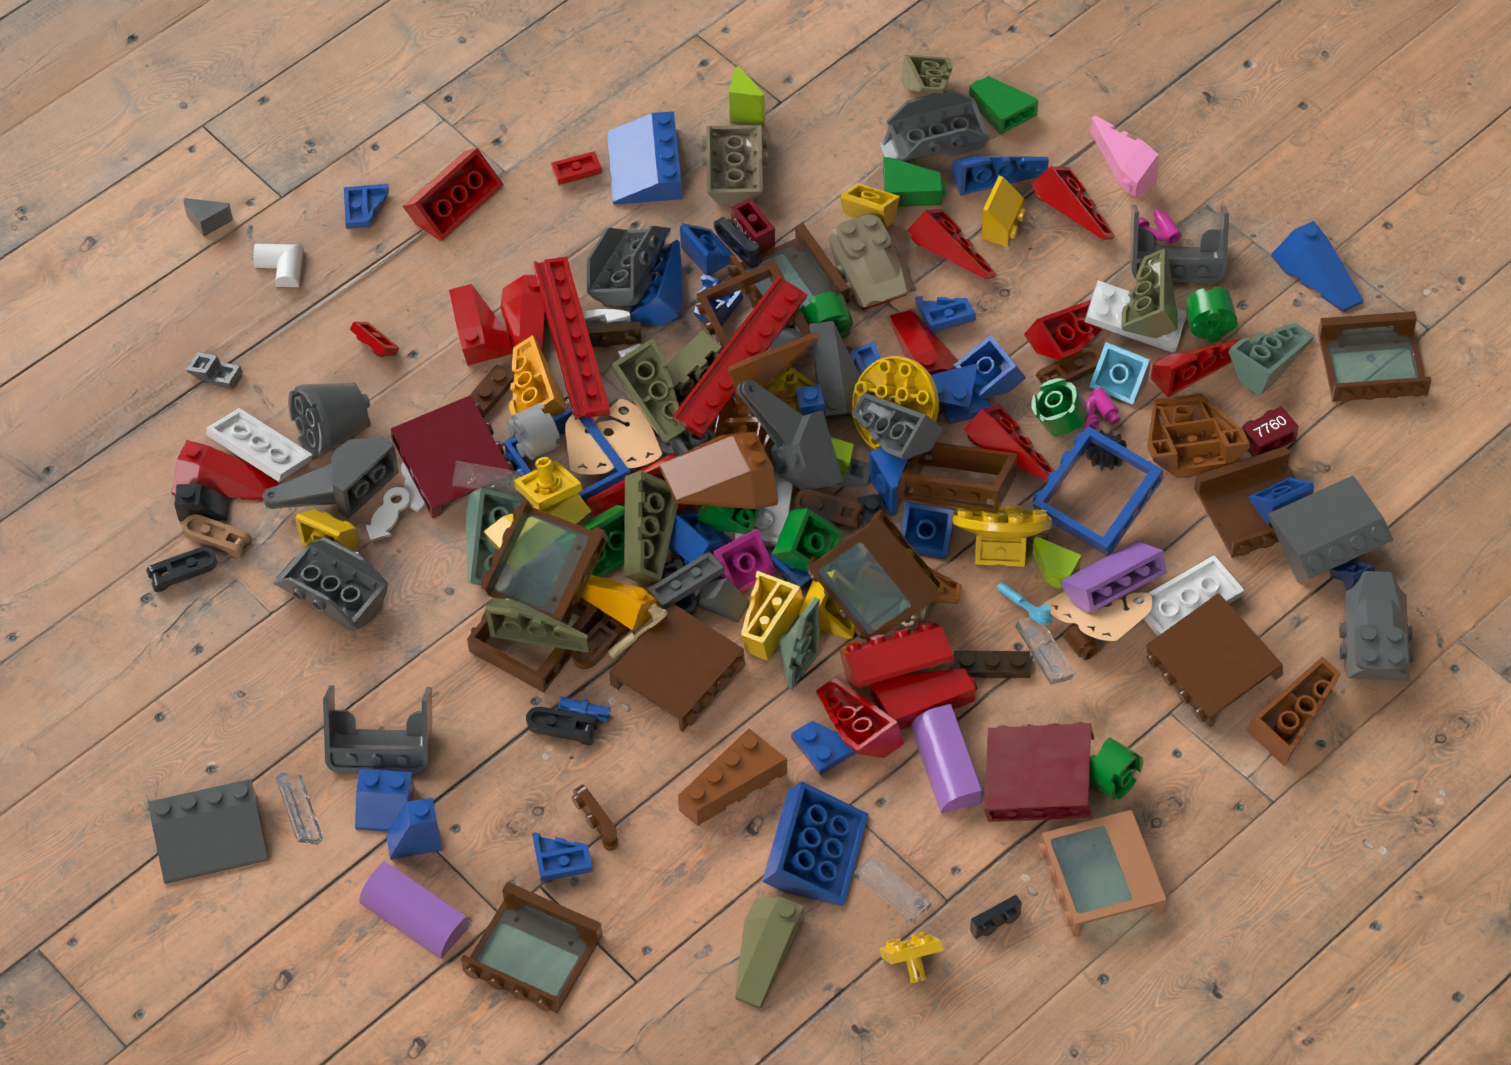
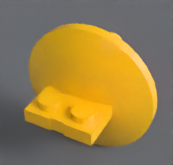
M890 356L879 359L867 367L855 384L852 412L862 394L867 393L925 414L934 422L937 420L939 398L936 385L928 371L921 364L910 358ZM852 414L855 426L863 440L874 449L881 448L882 446Z
M1006 505V509H999L997 513L957 507V511L952 514V523L976 535L975 565L1001 564L1025 567L1026 537L1037 535L1052 528V518L1048 516L1046 510L1024 511L1019 505Z

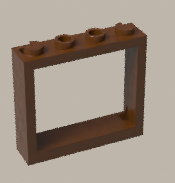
M776 260L697 293L698 302L695 305L700 316H705L707 320L705 322L706 329L710 336H715L717 343L722 346V350L729 341L710 303L767 278H770L772 284L778 276L782 277L781 279L786 282ZM799 308L790 320L799 338L810 334V328Z
M936 442L930 451L911 458L901 475L900 499L997 513L1016 477L1018 454ZM927 455L932 456V460H927L925 458ZM924 465L998 475L994 485H986L919 474ZM911 487H913V493L909 492ZM987 498L993 499L994 505L987 504Z
M524 566L516 577L513 576L508 588L502 592L520 599L527 589H530L548 598L555 582ZM580 598L574 614L580 617L573 624L572 628L587 635L601 620L600 609ZM485 612L477 627L471 629V634L467 638L469 652L543 693L571 659L573 651L555 647L541 667L535 671L485 643L490 637Z

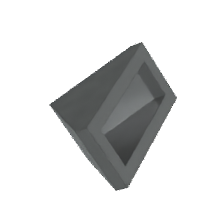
M184 198L183 203L186 215L203 237L230 223L233 219L230 203Z
M727 579L711 581L705 584L696 596L698 607L737 623L749 605V600Z

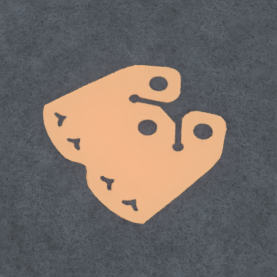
M619 399L610 407L609 413L614 418L629 422L630 426L626 427L615 420L598 422L596 424L602 434L606 428L613 429L614 434L612 436L604 435V437L627 468H636L650 464L662 455L650 423L639 408L628 400ZM622 406L629 409V412L625 415L618 412ZM572 413L566 422L565 428L570 470L587 475L603 474L611 471L614 468L613 464L590 433H585L586 428L579 419H574ZM591 417V419L595 422L598 417ZM647 452L654 453V455H649L648 458H645ZM631 457H633L634 459L637 460V461L631 460L630 462H627V460H629ZM600 462L602 464H606V466H600L599 468H597ZM582 464H584V465H585L586 467H588V468H587V469L584 468V467L578 468V466H581Z
M1065 591L1044 604L1051 607V615L1066 623L1078 624L1079 629L1083 633L1100 640L1117 641L1149 614L1152 609V597L1149 593H1129L1126 596L1127 607L1130 609L1127 611L1123 610V600L1118 598L1112 601L1111 606H1103L1090 613L1074 605ZM1139 597L1143 598L1144 602L1136 604L1133 600ZM1051 605L1059 606L1058 610H1055V607ZM1063 614H1070L1072 618H1069L1068 616H1065ZM1087 626H1089V627H1095V628H1094L1095 631H1092V629H1091V628H1088ZM1110 633V635H1111L1112 637H1110V636H1108V635H1102V634Z

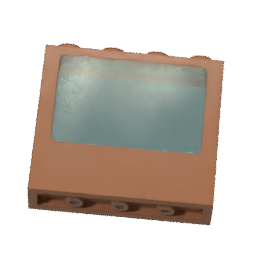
M1132 810L1041 834L1038 852L1041 859H1045L1047 862L1046 873L1049 881H1054L1056 889H1054L1056 901L1058 904L1063 905L1066 927H1071L1074 936L1079 935L1080 925L1150 906L1153 909L1154 915L1165 912L1167 899Z

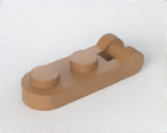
M190 515L186 517L182 524L186 538L227 552L234 558L241 557L244 552V545H247L252 538L244 530L201 515ZM231 538L236 539L235 543L229 542Z

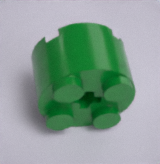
M1212 287L1213 290L1205 291V288L1199 289L1192 293L1185 302L1190 331L1198 338L1207 339L1208 342H1217L1222 336L1238 326L1231 294L1228 290L1221 287Z
M835 292L821 293L810 298V304L806 307L804 304L800 307L808 326L813 323L833 321L842 339L850 335L849 330L853 325V319L843 294L840 293V296H836Z
M1061 378L1052 379L1039 387L1041 390L1037 396L1034 394L1031 402L1032 411L1051 435L1068 434L1085 425L1088 410L1087 403L1072 383Z
M1110 737L1107 738L1098 754L1090 757L1089 785L1112 800H1115V797L1117 799L1123 798L1137 781L1133 778L1136 770L1141 773L1143 757L1117 740H1113Z

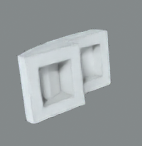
M616 309L583 311L586 326L631 322L628 311Z

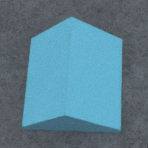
M1106 342L1089 387L1093 389L1102 387L1108 395L1133 405L1148 381L1151 360Z

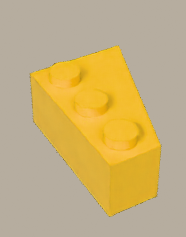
M757 571L756 583L751 593V603L749 609H747L741 636L746 653L768 661L778 646L781 637L788 631L799 614L804 600L800 586Z

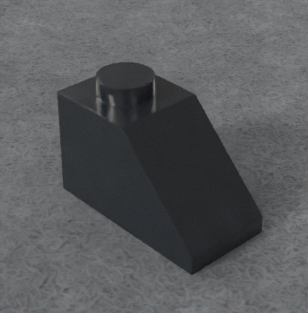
M176 484L174 506L179 521H184L186 517L195 514L215 521H228L229 497L202 484Z

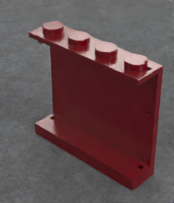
M471 395L391 428V439L432 518L441 515V506L469 495L480 487L485 488L505 479L509 486L512 485V475L515 474L510 461H505L501 443L499 441L495 442L492 436L494 432L491 424L488 421H484L482 417L483 410L479 402H474Z
M1076 722L1061 725L1050 723L1039 726L1025 724L1016 727L1001 725L988 728L984 812L988 822L1092 818V807L1089 800L1091 740H1094L1095 736L1091 723Z

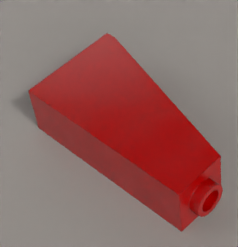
M965 668L896 676L870 684V695L876 706L896 720L900 730L911 727L913 720L917 716L930 709L951 704L954 710L975 702V691L978 690L974 677H969Z

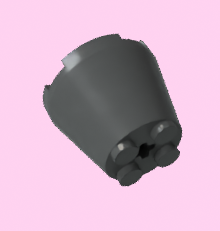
M355 382L302 384L289 393L290 419L295 421L297 430L301 434L298 437L299 443L303 449L312 454V457L328 453L371 426L367 410L370 407L369 398L366 394L361 393Z

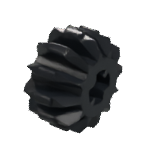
M1102 429L1099 432L1127 448L1126 441L1122 440L1121 434L1113 435L1112 429L1108 433H1104ZM1093 442L1086 448L1087 460L1091 461L1092 467L1099 465L1101 471L1105 467L1112 471L1114 466L1120 467L1123 463L1122 459Z

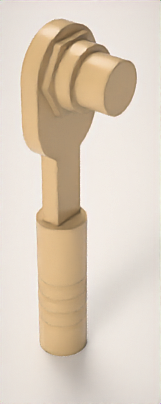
M655 603L647 609L652 618L635 633L631 632L608 650L609 655L615 659L634 644L642 633L659 623L668 612L658 607Z

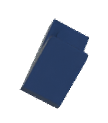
M1350 560L1329 571L1331 578L1344 582L1346 591H1348L1358 582L1363 572L1375 571L1373 565Z

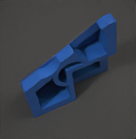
M703 274L700 279L702 282L701 291L721 283L720 279ZM741 291L734 292L710 303L721 326L744 298ZM695 305V308H694V314H695V316H696L702 323L705 324V322H707L705 316H704V315H703V316H700V315H699L698 309H697V307H696V305Z

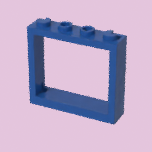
M572 408L552 417L559 435L565 433L566 422L573 413ZM579 417L578 419L586 428L585 433H590L614 466L610 471L611 476L578 493L587 504V498L624 479L625 476L630 475V470L592 419ZM515 436L504 442L505 454L503 456L506 462H511L516 469L517 477L520 478L531 471L520 457L516 447L518 441Z
M1088 426L1084 432H1080L1074 441L1075 445L1071 451L1064 453L1059 468L1050 473L1044 489L1039 490L1035 494L1033 507L1034 510H1046L1048 516L1052 518L1053 524L1109 556L1163 481L1164 476L1161 468ZM1091 442L1147 474L1103 537L1047 504Z

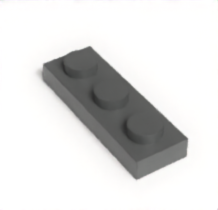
M708 551L648 588V594L656 599L661 609H667L671 603L675 604L722 575L724 567Z

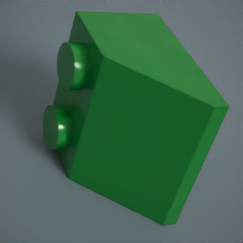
M808 508L791 510L772 554L789 566L808 572L807 567L810 559L814 556L816 559H819L839 545L843 532ZM832 562L824 566L826 571L829 570Z

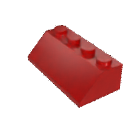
M474 148L461 153L402 207L418 227L441 241L504 184L479 149Z
M932 621L921 622L918 624V628L911 630L908 628L897 629L890 636L876 635L871 637L869 642L862 644L860 641L851 642L845 645L846 648L839 650L846 679L856 687H862L955 660L942 627Z

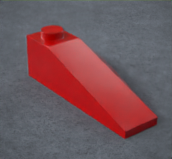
M1091 300L1036 319L1024 333L1037 354L1057 360L1078 354L1103 329L1084 322Z

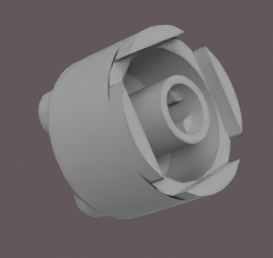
M541 403L512 415L511 420L507 421L509 431L512 435L515 434L518 441L516 447L521 457L527 456L531 460L560 447V443H556V440L560 437L555 422L550 413H543L541 409L545 407Z

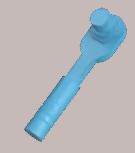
M1004 582L998 584L997 590L1018 606L1026 609L1029 612V616L1037 623L1042 625L1052 623L1053 616L1051 615V607L1049 605L1043 604L1041 607H1035Z

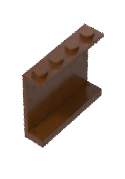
M1286 446L1196 475L1194 489L1231 558L1238 555H1247L1251 551L1260 548H1269L1279 542L1273 526L1267 525L1248 497L1286 478H1295L1288 466L1290 452Z
M1220 593L1213 596L1146 644L1148 654L1146 658L1151 666L1154 668L1158 667L1162 671V677L1169 686L1174 685L1180 699L1185 704L1189 703L1194 708L1193 712L1200 722L1205 721L1210 728L1214 726L1213 716L1270 675L1275 681L1284 675L1283 664Z
M671 603L666 609L667 615L638 639L609 671L610 685L617 690L625 684L679 720V730L683 732L688 725L692 726L696 722L703 708H708L712 704L714 696L718 691H723L727 687L734 673H739L745 665L744 648Z

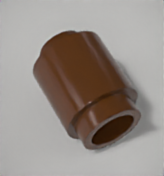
M1072 623L1066 628L1064 639L1078 657L1089 660L1100 651L1099 641L1083 633L1079 629L1078 624Z

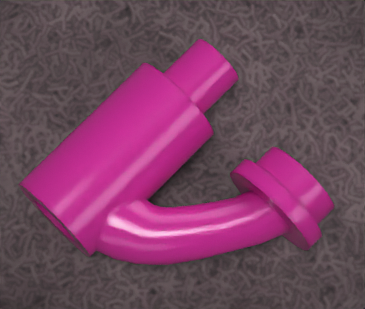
M1160 208L1153 212L1155 216L1154 223L1160 231L1150 228V223L1145 218H1139L1138 228L1149 230L1155 240L1167 241L1169 244H1173L1182 237L1181 232L1169 214L1163 213Z
M1104 388L1095 389L1086 401L1088 410L1083 429L1089 426L1095 430L1099 426L1098 417L1093 414L1094 407L1098 409L1105 420H1110L1112 424H1117L1121 420L1118 416L1119 409Z

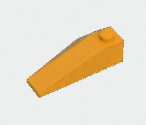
M532 335L513 348L512 371L514 372V382L511 383L510 388L513 392V399L509 403L511 415H514L541 403L545 407L541 409L543 413H550L551 417H554L568 410L538 342Z
M591 575L581 598L631 630L646 624L652 618L647 610L652 604L655 603L659 607L656 599L643 588Z

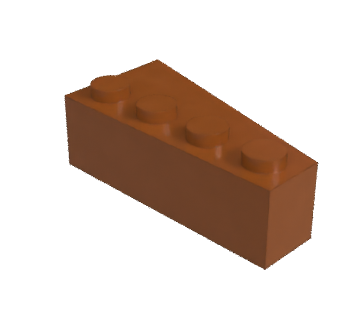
M1322 656L1254 716L1247 731L1285 766L1333 690L1341 673Z
M748 729L678 795L679 811L698 826L726 810L728 805L747 798V794L752 791L766 787L771 780L785 776L787 774V758L751 729Z

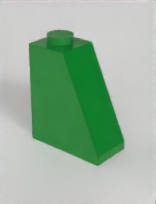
M990 76L975 81L969 87V96L974 98L979 112L1000 135L1037 116V98Z
M883 157L884 191L900 196L898 207L941 205L942 196H946V184L941 182L940 172L890 157Z

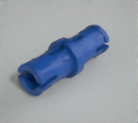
M563 696L560 697L558 704L560 705L558 710L594 716L599 721L605 723L609 721V712H611V707L592 704L586 699L578 701Z

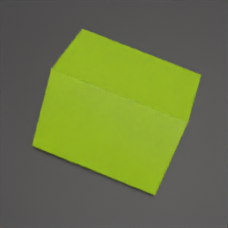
M737 66L734 69L729 89L730 122L764 125L765 95L740 66Z

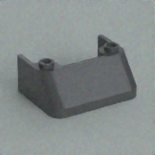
M1131 205V270L1135 279L1143 258L1164 248L1168 255L1172 282L1217 283L1225 278L1229 231V212L1226 206H1221L1220 229L1205 231L1200 239V247H1154L1152 233L1145 228H1138L1139 211L1136 205Z
M329 685L323 698L325 763L330 770L334 772L359 773L360 769H373L418 774L427 768L433 725L432 687H426L422 698V711L413 712L408 717L406 730L356 729V719L351 712L335 710V685Z

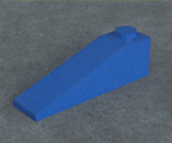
M974 155L966 158L962 157L952 161V178L960 196L993 188L998 176L1004 177L1010 184L1037 178L1048 169L1049 159L1048 157Z
M1314 221L1294 229L1272 252L1271 257L1290 277L1294 275L1302 281V285L1307 288L1312 287L1321 293L1323 299L1342 312L1363 303L1362 296L1329 239Z
M677 239L661 249L651 267L652 281L640 301L636 305L629 307L628 312L630 313L631 322L640 321L641 324L663 326L669 321H675L680 316L683 292L680 242Z

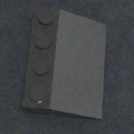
M1354 475L1267 514L1297 582L1311 579L1393 541L1383 516Z
M251 779L148 802L164 884L268 861L256 794Z

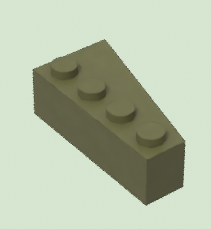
M703 330L667 364L679 407L722 351V346Z
M643 471L625 476L624 577L647 585L661 581L678 503L675 502L666 481Z

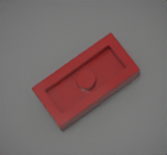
M595 151L551 162L552 171L558 185L602 174V167Z
M353 322L349 329L357 335V340L369 345L372 348V352L377 356H396L400 349L369 322Z

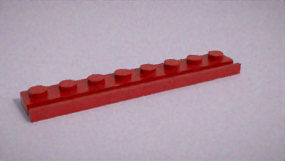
M565 256L545 259L544 262L539 263L533 261L535 276L574 419L609 415L610 408L568 258Z
M778 276L673 415L672 419L674 421L677 420L683 427L700 438L705 435L735 394V387L727 372V368L767 351L805 301L807 293L790 282L783 281L782 277Z

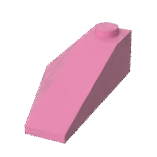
M1093 116L1090 133L1122 189L1136 198L1156 184L1159 154L1141 139L1133 140L1129 138V133L1125 131L1120 133L1116 131L1114 125L1097 116Z

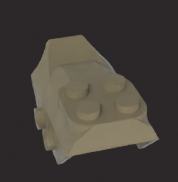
M762 125L706 126V136H702V150H706V152H702V166H707V193L715 203L720 205H736L748 198L755 202L763 192L762 165H767V151H762V149H767V135H762Z
M867 214L842 222L831 233L828 239L836 264L835 268L849 286V297H852L855 305L868 307L917 290L910 278L907 264L902 263L899 249L892 245L890 236L878 216Z

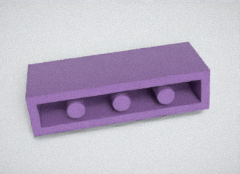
M1136 541L1061 580L1063 589L1074 605L1091 613L1167 573L1163 550Z
M951 704L923 712L913 720L911 729L940 813L980 804L982 790Z
M383 861L371 874L361 891L360 904L440 959L444 957L468 929L465 915L386 861Z

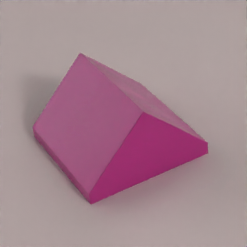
M754 529L713 551L714 557L724 567V573L719 578L727 579L741 593L755 585L757 571L770 576L777 573L758 529Z

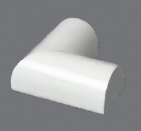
M255 244V268H277L276 287H299L304 248L300 244Z

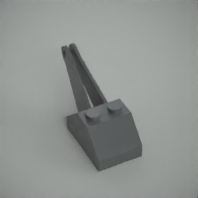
M747 380L738 385V395L747 404L774 442L771 452L773 463L779 476L800 490H814L843 482L823 410L803 416L753 380Z
M384 437L350 439L335 449L331 455L332 464L281 485L266 489L263 493L264 504L269 509L336 504L338 512L349 519L399 473L394 444Z

